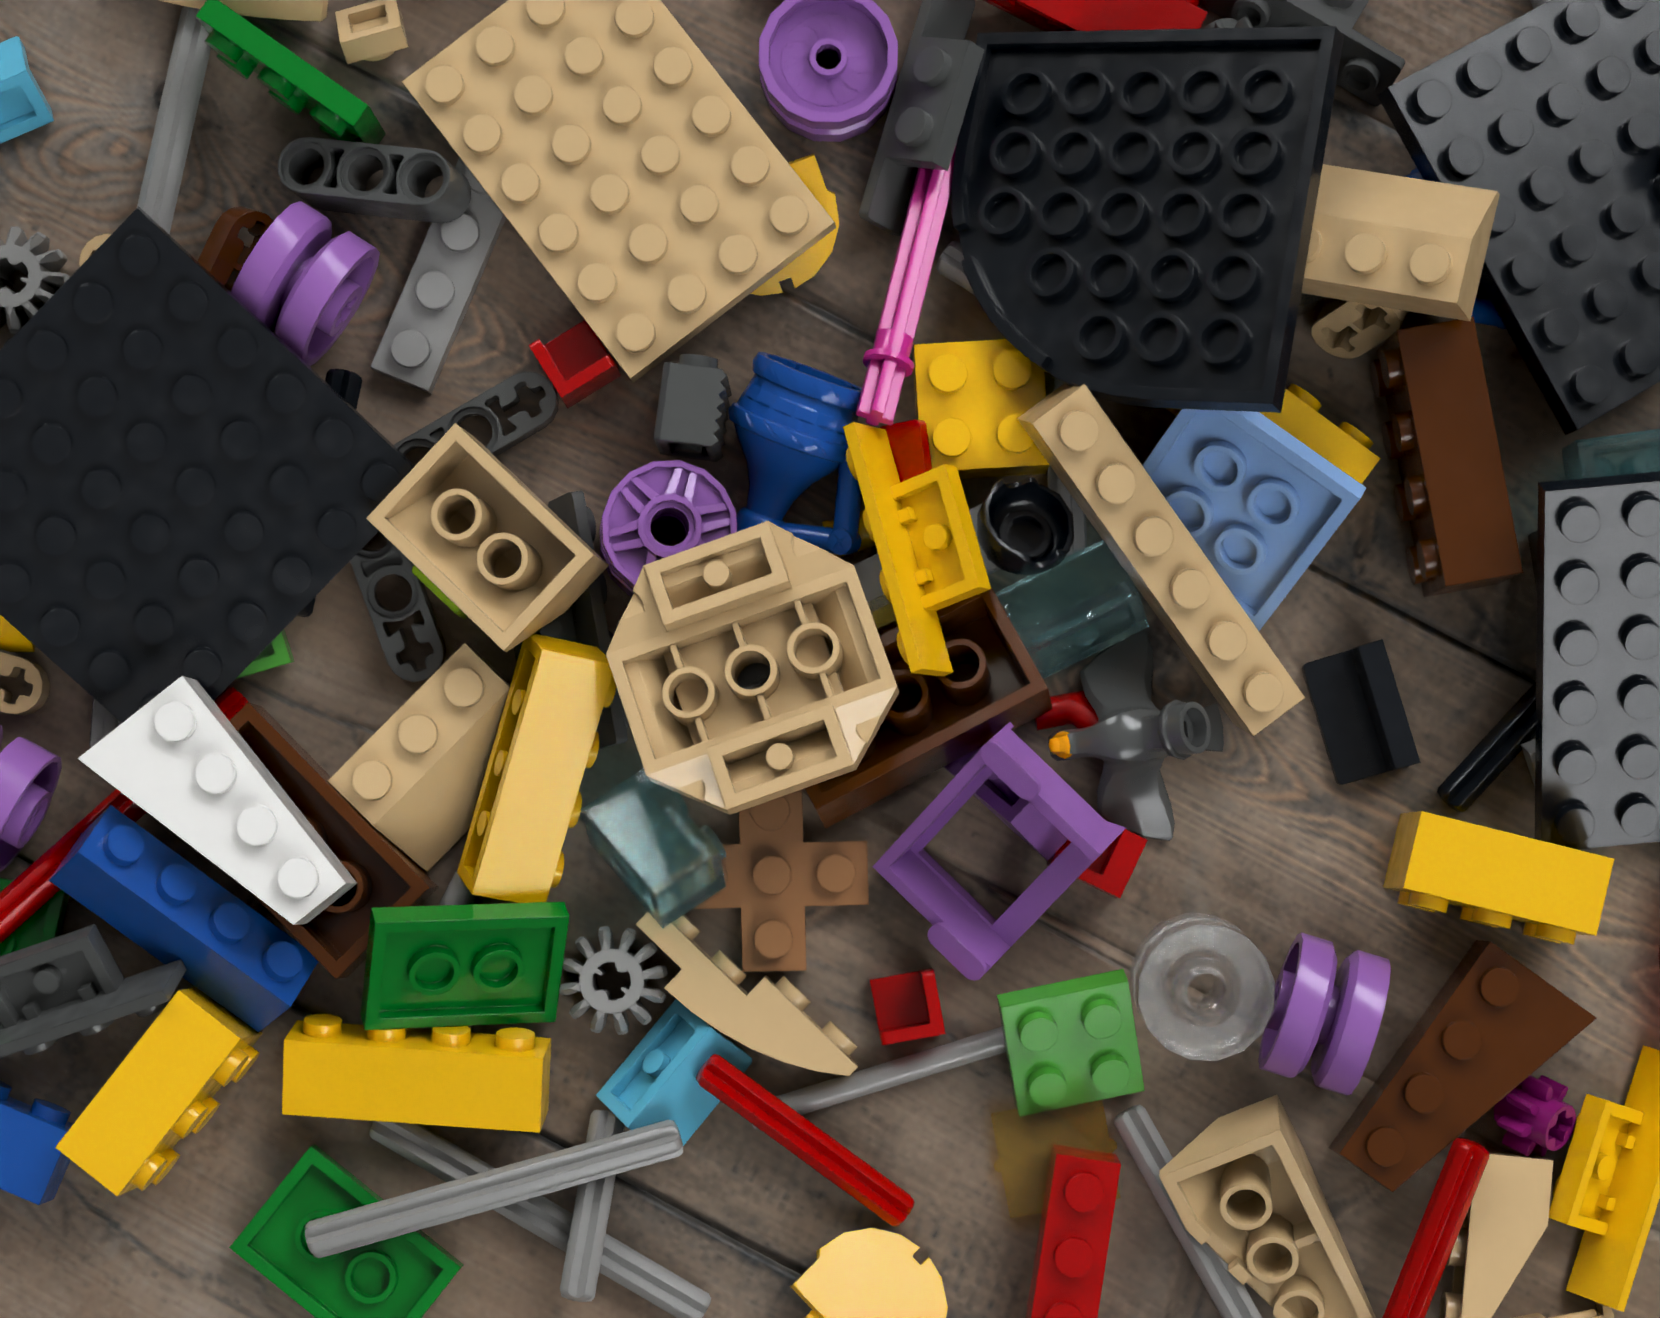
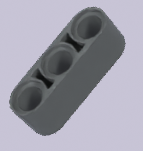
M306 137L298 138L289 143L281 152L278 160V175L281 182L309 205L323 211L447 223L459 218L467 210L471 200V186L468 179L438 152L428 149ZM324 164L321 177L316 182L308 185L310 173L315 167ZM383 170L381 182L372 190L366 191L369 178L375 172ZM443 176L442 186L437 193L430 197H425L427 185L436 177Z

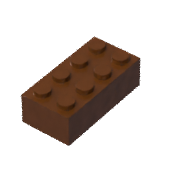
M1474 316L1471 317V321L1457 319L1396 330L1377 350L1378 359L1371 360L1370 371L1377 398L1386 397L1390 421L1383 422L1382 435L1388 459H1397L1402 483L1394 486V498L1400 521H1409L1414 546L1406 548V561L1411 582L1413 585L1421 583L1423 596L1430 597L1497 585L1522 574L1523 569Z
M992 587L988 591L937 611L953 669L951 674L941 677L911 673L909 665L903 660L898 650L896 640L899 631L898 626L880 635L899 689V694L855 771L804 788L825 828L838 823L982 747L1009 722L1014 725L1011 729L1014 730L1052 710L1048 687Z
M248 702L230 720L231 724L357 882L355 886L310 922L301 925H293L257 896L255 897L335 979L346 978L366 959L371 908L420 906L439 887L408 855L372 826L328 782L331 778L329 774L262 706Z

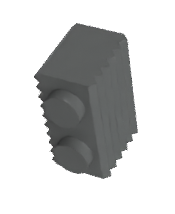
M680 354L679 363L664 362L654 432V441L660 454L717 462L724 457L721 447L725 445L723 435L727 432L725 422L729 420L726 410L730 407L728 397L732 393L728 376L722 369L717 368L718 359L696 354Z

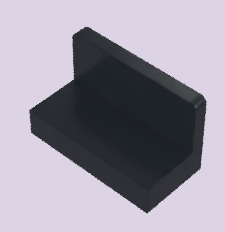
M1383 639L1314 660L1302 666V673L1337 784L1344 785L1421 763Z

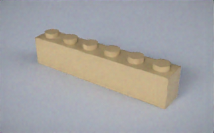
M1063 384L1017 418L1235 726L1255 736L1305 698L1085 384L1081 386Z

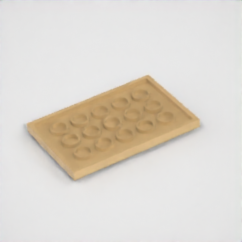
M508 0L402 81L413 98L633 383L836 228L833 219L661 0Z

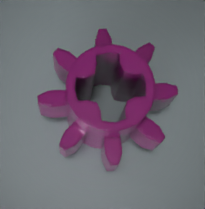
M1541 1075L1538 1079L1528 1076L1501 1099L1494 1107V1119L1498 1126L1507 1130L1502 1144L1527 1157L1532 1152L1543 1157L1546 1155L1547 1149L1556 1151L1563 1147L1571 1137L1576 1124V1112L1573 1106L1562 1101L1566 1096L1568 1087L1544 1075Z

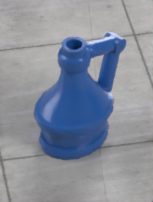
M758 352L753 359L752 370L755 373L738 402H734L728 408L729 419L734 423L738 441L747 460L749 480L746 507L741 508L736 515L737 532L769 521L793 533L795 537L822 548L829 553L837 555L854 554L861 547V537L858 532L862 494L858 481L853 477L847 465L846 450L848 444L843 426L852 422H858L856 410L862 388L805 364L766 352ZM839 467L833 528L785 523L782 520L793 502L813 483Z

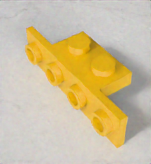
M852 422L843 426L848 444L846 461L851 474L859 483L865 505L863 523L868 535L875 542L882 567L879 575L880 585L884 595L892 603L899 631L896 637L898 650L903 660L909 665L911 673L946 676L953 673L937 611L991 589L958 469L956 466L943 464L900 482L886 429Z
M1644 1045L1624 1106L1586 1093L1581 1112L1576 1118L1573 1137L1562 1172L1554 1185L1553 1200L1549 1209L1550 1219L1584 1230L1566 1291L1623 1312L1660 1199V1050Z

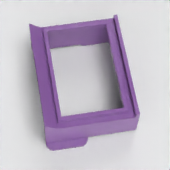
M1011 722L1005 725L981 747L872 866L932 924L927 933L929 942L961 974L973 981L979 980L1126 829L1123 826L1108 822L1100 816L1011 730L1014 727ZM993 773L1020 798L1028 800L1071 842L997 920L924 850V847Z

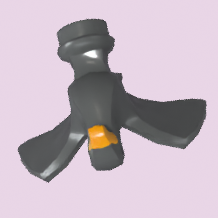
M1142 631L1121 639L1103 650L1080 671L1085 697L1095 710L1099 721L1093 726L1082 729L1054 731L1048 737V748L1050 756L1056 761L1073 760L1083 757L1102 759L1104 761L1103 773L1097 788L1098 814L1106 821L1123 826L1126 830L1139 836L1170 841L1173 838L1175 821L1171 802L1160 772L1164 758L1172 756L1185 760L1193 754H1199L1204 751L1223 752V724L1217 703L1202 707L1194 701L1182 702L1174 700L1163 706L1162 710L1156 708L1151 701L1154 665L1153 647L1147 633Z

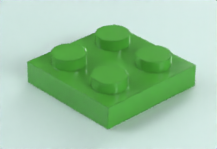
M1124 969L997 995L1014 1101L1019 1117L1145 1091L1129 982Z

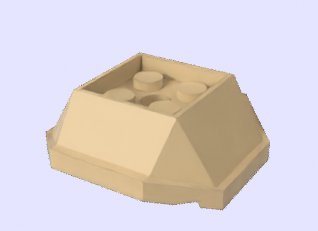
M766 521L643 565L633 588L634 594L619 621L606 652V657L645 774L651 782L731 815L857 769L898 696L899 689L853 564L799 539L793 533ZM753 663H762L770 667L769 678L761 687L744 689L738 686L739 674L746 666Z

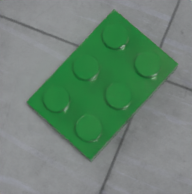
M207 0L197 13L196 17L209 33L204 41L218 53L216 57L222 63L245 79H248L253 71L257 73L258 76L256 78L269 88L267 93L291 112L299 115L304 107L310 110L309 115L320 124L319 130L330 139L379 144L385 136L384 129L369 105L219 0Z
M565 902L371 908L360 1014L364 1030L555 1022L570 917Z
M315 1144L308 1148L229 1247L315 1318H422L464 1265L422 1230L330 1256L314 1257L309 1251L305 1237V1225L309 1221L383 1200Z

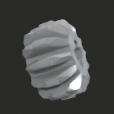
M18 226L10 228L6 244L0 239V328L7 323L9 331L13 335L70 278L69 275L58 272L67 262L66 255L59 249L48 251L50 239L41 232H37L27 240L25 231ZM20 270L28 278L21 277V281L26 286L20 292L15 293L6 285H14V282L9 280V277L15 271Z
M609 926L600 927L598 938L601 951L598 952L589 939L581 936L575 941L577 949L587 958V961L583 963L574 958H564L563 969L580 974L579 981L561 984L559 992L561 995H571L581 991L584 999L575 1004L570 1009L569 1014L573 1019H577L584 1015L590 1007L594 1008L596 1013L590 1026L592 1032L600 1033L605 1027L608 1014H613L614 1028L617 1034H627L629 1032L627 1009H630L639 1022L646 1025L652 1020V1015L640 1002V999L643 997L654 1003H663L666 999L665 992L649 987L647 983L648 979H660L667 976L668 968L665 965H658L649 969L645 968L643 962L657 952L658 947L654 942H650L644 945L637 954L631 952L637 937V931L633 928H627L624 931L619 948H614L611 928ZM615 962L618 972H629L631 984L630 986L625 985L621 987V990L625 993L621 998H613L612 992L608 988L599 989L597 975L601 976L607 973L602 967L605 963Z

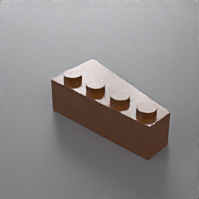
M1476 940L1328 1148L1379 1185L1394 1192L1591 1024L1596 1017L1491 941Z

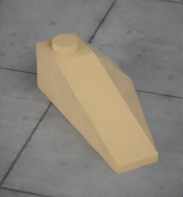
M1278 1095L1218 1117L1159 1170V1177L1185 1229L1201 1245L1206 1243L1228 1264V1271L1242 1285L1247 1283L1273 1308V1315L1276 1318H1376L1305 1150Z

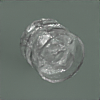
M1183 913L1160 922L1141 940L1130 964V992L1138 1014L1145 1026L1167 1050L1189 1060L1219 1061L1243 1052L1264 1032L1274 1010L1275 980L1265 955L1235 924L1213 914ZM1202 974L1214 975V984L1206 995L1201 997H1190L1187 995L1191 981Z

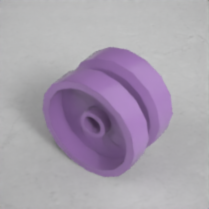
M784 0L770 14L759 38L760 83L770 111L789 131L812 141L841 142L865 133L885 115L896 90L898 40L889 17L873 0ZM824 58L838 60V65L835 68H822Z
M298 201L288 206L277 216L261 236L246 259L234 282L231 293L271 331L275 330V334L307 365L311 366L332 347L359 308L378 267L380 252L376 247L350 231L331 239L332 222L328 217L304 202Z
M1301 932L1296 936L1288 951L1271 994L1260 1043L1259 1069L1287 1078H1293L1304 1070L1312 1055L1311 1072L1315 1086L1348 1096L1353 1093L1359 1084L1377 1038L1390 984V961L1377 955L1356 950L1344 959L1336 973L1337 955L1333 942Z

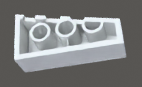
M185 676L179 677L77 758L293 925L307 924L357 884L348 870L205 689L195 679Z

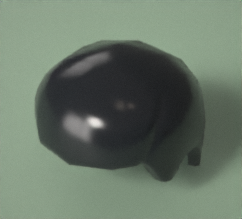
M1033 477L1012 483H1005L1001 479L993 485L978 511V542L987 559L1003 571L1016 575L1043 573L1061 564L1070 551L1074 541L1073 513L1059 493L1042 484H1038L1037 480Z

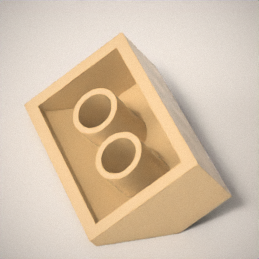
M1323 164L1301 293L1471 321L1500 194L1498 191Z
M456 423L366 518L505 652H508L565 613L609 566L483 444Z
M464 643L355 752L328 782L372 826L426 872H429L469 832L510 684L473 647Z

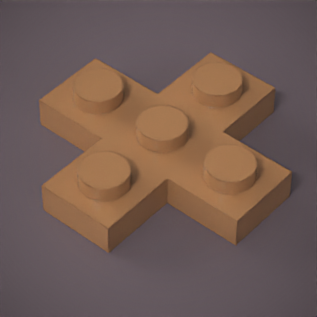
M803 789L739 812V844L676 845L677 909L741 908L743 972L806 971L805 906L869 905L867 841L804 842Z

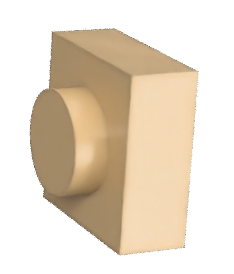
M375 0L335 12L339 40L347 64L361 60L379 61L389 57L397 50L408 47L403 17L397 0Z

